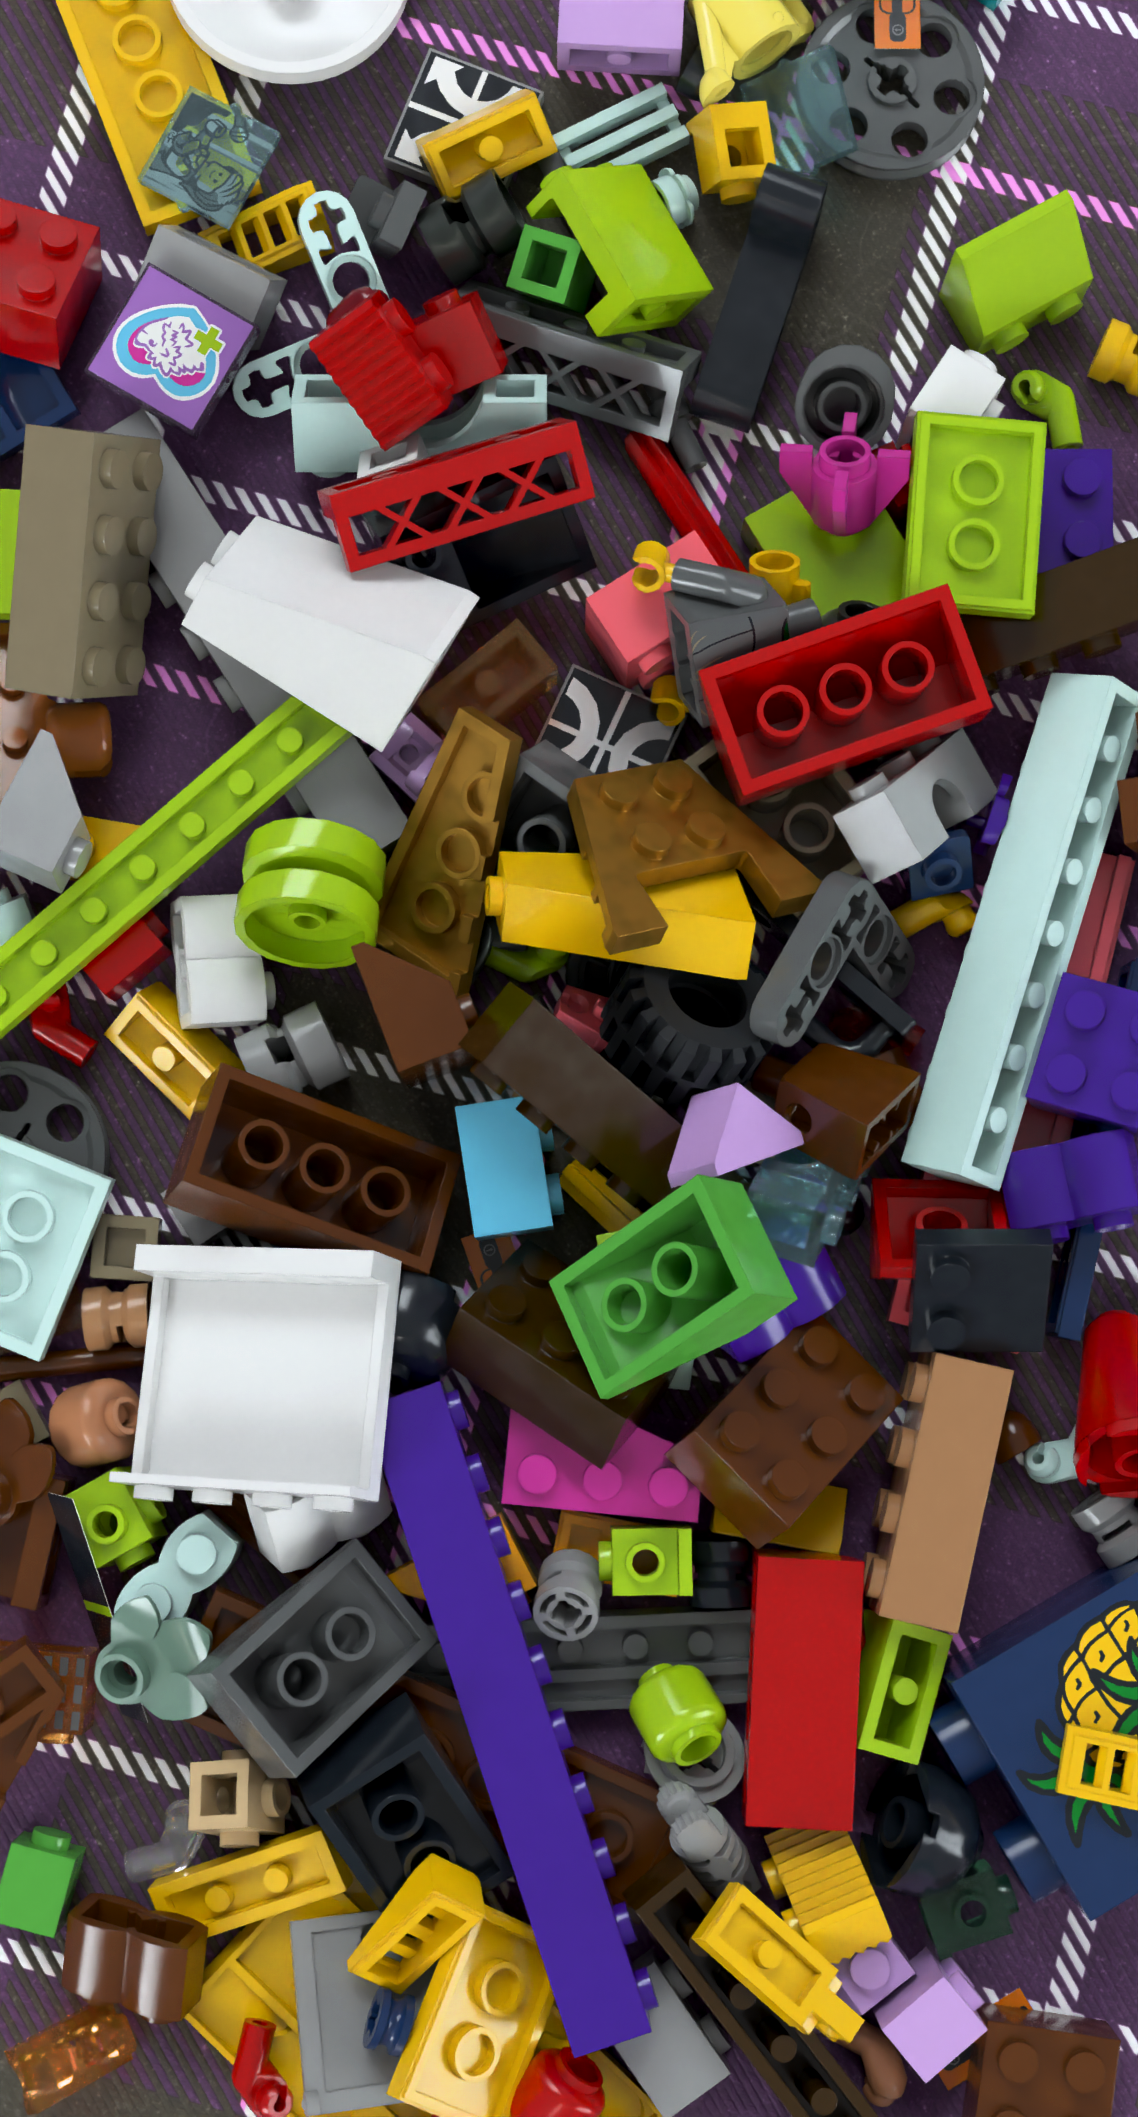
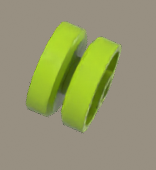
M302 817L275 820L254 830L246 842L242 866L244 885L238 892L234 915L236 935L249 949L270 960L294 967L328 969L346 967L357 963L351 949L354 945L364 942L376 947L380 919L378 902L383 897L386 854L373 839L353 827L330 820Z

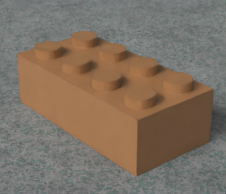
M919 1352L917 1362L907 1361L899 1391L904 1400L908 1401L903 1426L896 1424L892 1426L885 1456V1462L891 1463L894 1466L889 1490L879 1488L872 1513L871 1524L874 1527H879L880 1531L875 1553L865 1552L863 1556V1561L865 1562L863 1590L866 1596L865 1603L878 1616L958 1634L1014 1370L936 1352Z

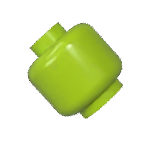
M662 1663L647 1670L641 1676L638 1682L639 1687L632 1695L629 1712L635 1727L651 1754L662 1762L676 1763L680 1766H690L709 1757L715 1752L722 1741L721 1734L726 1725L727 1716L722 1702L705 1674L693 1665L684 1664L672 1666L669 1663Z

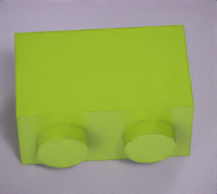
M865 1609L866 1643L860 1657L856 1748L918 1765L953 1635L929 1627L878 1616L874 1611Z

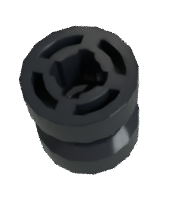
M692 1538V1564L695 1566V1573H698V1578L693 1580V1596H689V1606L699 1608H741L751 1606L752 1584L746 1578H743V1573H746V1565L752 1560V1544L746 1538Z

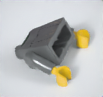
M652 540L643 541L635 548L633 560L640 564H650L656 569L635 568L632 576L634 586L644 593L660 589L664 582L671 583L672 588L671 591L663 594L675 676L664 675L658 677L653 683L650 697L653 703L658 704L656 716L665 726L672 727L678 725L683 721L685 713H690L691 717L697 720L702 728L710 726L697 674L699 670L823 627L820 612L811 598L786 605L785 601L763 577L680 558L676 564L670 563V554L666 547Z

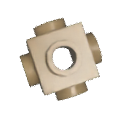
M246 1749L222 1751V1760L190 1762L188 1831L220 1836L219 1847L222 1848L259 1847L260 1835L284 1834L285 1815L289 1811L291 1802L290 1787L286 1778H269Z

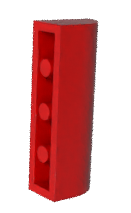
M754 1548L741 1808L745 1826L853 1832L865 1562L861 1559L822 1552L779 1549L757 1550Z

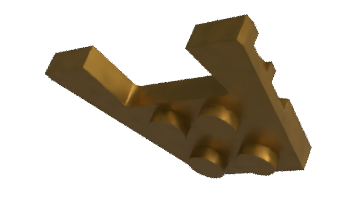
M682 759L576 778L566 796L582 860H589L595 885L591 896L593 904L600 903L606 925L602 933V939L609 955L660 944L668 924L644 887L735 868L743 874L771 917L775 918L805 911L822 883L819 878Z

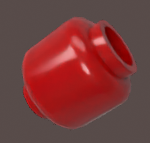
M571 2047L540 2050L530 2061L516 2088L510 2108V2117H598L605 2107V2092L602 2087L603 2076L600 2069L587 2055L574 2058Z

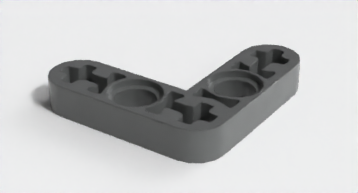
M833 871L822 881L752 1004L750 1028L755 1036L783 1047H790L798 1042L805 1033L845 961L849 962L889 998H896L907 987L915 965L913 948L874 886L867 879L842 871Z

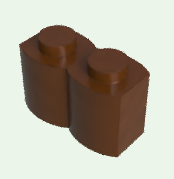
M90 1893L68 1913L61 1985L91 2005L107 2006L121 2003L125 2008L139 2014L142 2019L149 2023L168 2024L180 2022L201 2000L208 1927L193 1918L181 1914L148 1910L141 1904L124 1897L103 1893Z

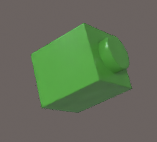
M524 224L506 287L521 295L584 314L596 271L578 240Z
M35 1826L32 1833L23 1831L11 1843L0 1883V1924L55 1938L66 1924L86 1847L70 1843L72 1835L56 1828Z

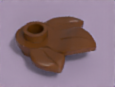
M5 1398L0 1402V1526L9 1524L17 1517L22 1503L42 1497L49 1488L56 1468V1452L54 1447L43 1443L33 1444L35 1434L31 1419L26 1410L14 1398Z

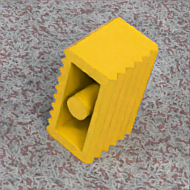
M780 1828L764 1835L772 1858L760 1862L775 1899L778 1900L788 1895L792 1904L791 1908L781 1912L782 1918L787 1925L830 1963L839 1964L842 1958L851 1959L855 1952L864 1953L867 1947L876 1948L879 1942H889L892 1937L891 1931L848 1831Z

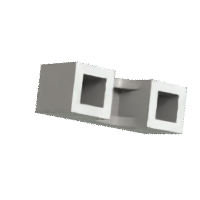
M963 728L941 739L938 736L902 749V753L875 769L876 774L850 788L848 792L853 800L832 816L870 883L874 884L924 860L949 838L945 829L976 815L993 800L997 788Z

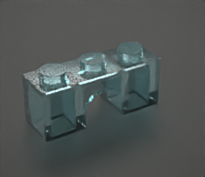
M797 1148L776 1154L775 1159L765 1158L747 1195L777 1257L814 1268L824 1244L837 1245L846 1212L852 1211L862 1177L867 1178L871 1165L854 1181Z

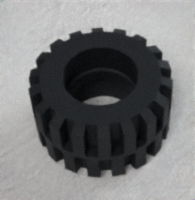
M630 963L603 1007L600 1016L603 1019L599 1027L601 1039L609 1042L604 1050L610 1061L620 1064L619 1072L630 1081L633 1080L640 1085V1090L649 1098H652L654 1094L663 1099L664 1105L676 1109L680 1104H685L688 1107L691 1096L734 1083H739L745 1087L774 1044L755 1036L750 1028L752 1004L765 979L761 973H754L750 968L748 969L747 980H734Z

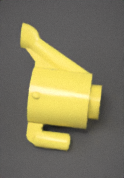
M801 0L688 1V12L697 26L705 72L699 86V97L702 107L706 108L709 104L719 102L733 89L735 82L732 80V76L742 80L759 74L779 60L791 47L804 43L814 30L812 15Z

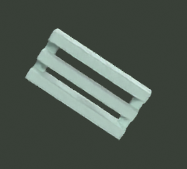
M662 82L552 135L565 165H570L573 169L580 168L610 152H615L631 144L632 141L663 126L666 127L668 133L609 162L613 166L641 164L645 166L688 145L690 139L685 125H681L678 119L679 113L674 104H670L667 99V91ZM656 108V112L571 152L572 149Z

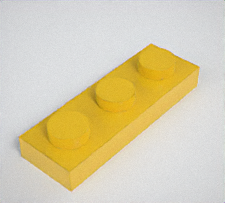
M316 1824L260 1843L259 1847L245 1848L157 1878L147 1891L156 1911L173 1912L201 1922L208 1927V1938L346 1892L354 1880L344 1859L320 1825Z

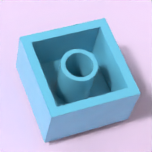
M522 1097L455 1106L474 1238L478 1241L554 1230L552 1216L564 1214L559 1173L545 1174L542 1152L555 1151L552 1128L546 1135L516 1110V1107L523 1100Z

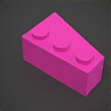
M510 1409L501 1504L698 1523L700 1491L664 1455L675 1444V1441L639 1426L601 1470L531 1421Z

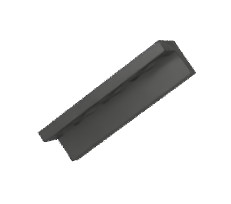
M473 279L457 290L460 297L477 290L509 360L501 374H523L511 354L524 346L538 350L552 372L547 375L548 404L667 442L674 436L683 391L698 374L702 351L639 331L597 337L584 314ZM503 340L512 342V344L506 346ZM560 358L569 360L571 362L564 365ZM581 365L597 369L610 391L598 398L584 395L580 392L569 372ZM618 376L629 380L622 383ZM555 380H557V382L559 383L560 387H559V386H556V385H552V384H550V383H552V382H554ZM641 383L666 391L661 419L640 413L627 391ZM615 399L618 405L609 403V401Z

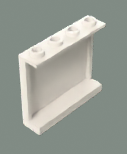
M136 1244L133 1270L153 1276L132 1469L131 1473L110 1471L109 1482L134 1486L133 1498L173 1502L174 1489L193 1491L192 1502L214 1505H232L233 1493L252 1494L251 1506L276 1509H292L293 1497L313 1498L312 1510L338 1513H353L354 1501L379 1502L402 1261L374 1250Z

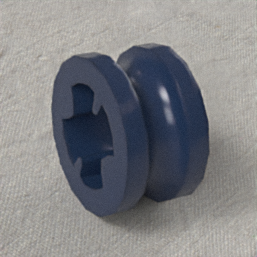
M385 1987L378 1989L371 2003L363 2034L364 2048L375 2050L381 2044L387 2048L388 2055L399 2057L408 2040L414 2019L416 2002L414 1996L403 1994L400 1999H395L392 1997L391 1989Z

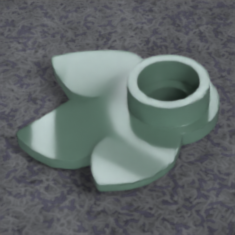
M148 1595L131 1599L123 1604L111 1619V1642L101 1650L95 1664L94 1679L97 1689L104 1698L115 1704L131 1705L141 1703L152 1714L162 1720L177 1721L199 1716L210 1705L186 1675L210 1654L213 1635L207 1627L191 1618L175 1617L161 1621L160 1612ZM123 1662L133 1668L137 1677H133L125 1671Z

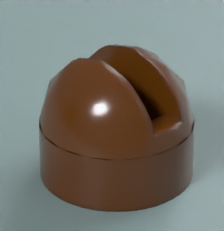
M1013 1410L1005 1412L995 1458L997 1465L1015 1457L1042 1439L1033 1423L1020 1412Z

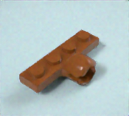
M0 623V804L40 729L53 734L69 779L100 778L108 775L113 764L111 716L107 706L100 701L57 703L49 699L47 695L4 688L10 623Z

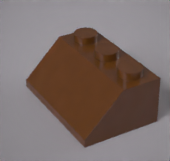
M364 942L351 947L396 1069L408 1088L475 1064L477 1060L458 1045L479 1019L469 992L456 997L451 982L445 978Z

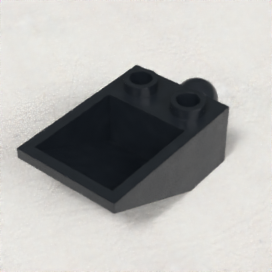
M556 455L544 458L532 481L533 484L550 494L568 489ZM528 463L510 468L509 470L522 476ZM499 473L484 476L470 502L490 513L502 510L507 505L517 484ZM467 482L448 487V489L461 495ZM527 490L521 503L541 497ZM437 491L422 495L409 521L428 532L443 528L456 502ZM406 500L386 506V508L399 515ZM574 504L430 548L426 556L420 551L388 561L467 589L479 596L478 602L460 631L597 567ZM466 509L460 522L479 517V515ZM375 510L363 513V518L376 548L382 547L395 521ZM405 527L398 541L417 536L418 534Z

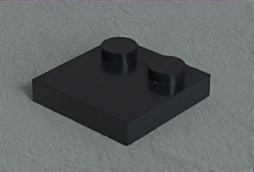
M915 1229L908 1325L910 1352H1043L1053 1255V1240L1050 1229Z

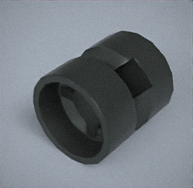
M493 168L486 170L461 185V197L454 200L445 195L421 209L416 216L428 246L442 270L454 285H459L486 269L487 256L493 254L503 259L517 251L524 224H526L507 187Z

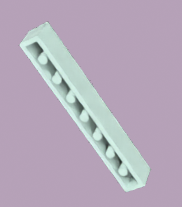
M1051 673L1044 698L1039 707L1037 721L1025 760L1021 765L1020 776L1008 812V819L1001 832L988 880L983 889L980 906L969 941L965 947L964 958L951 1000L946 1009L943 1026L931 1064L927 1070L926 1081L913 1123L908 1132L906 1146L901 1162L939 1178L1000 1191L1027 1102L1025 1096L1063 972H1066L1118 804L1117 781L1123 780L1126 777L1138 738L1135 713L1138 712V692L1114 676Z

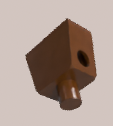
M822 1043L814 1047L795 1065L767 1054L753 1075L752 1089L776 1099L774 1111L801 1131L805 1144L795 1148L855 1181L909 1127L921 1073L839 1046Z

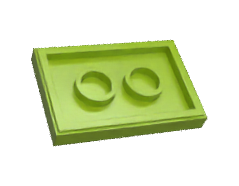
M917 411L913 426L901 599L948 583L959 614L1030 620L1034 616L1047 422Z

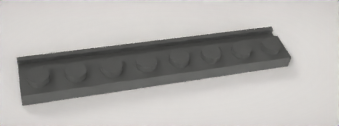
M672 1606L600 1610L598 1622L594 1630L585 1638L575 1641H559L548 1637L538 1628L533 1619V1613H531L532 1618L521 1621L529 1647L541 1643L551 1671L553 1682L542 1686L550 1711L561 1707L564 1712L629 1709L632 1695L639 1687L638 1682L641 1676L650 1668L662 1663H669L672 1666L678 1664L693 1665L705 1674L722 1704L747 1702L751 1606L741 1608ZM432 1618L422 1619L438 1639ZM438 1639L408 1671L455 1691Z

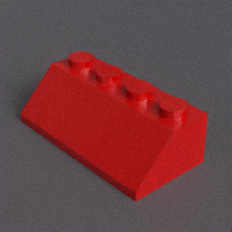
M948 583L699 670L697 673L715 747L737 807L980 722L993 708Z

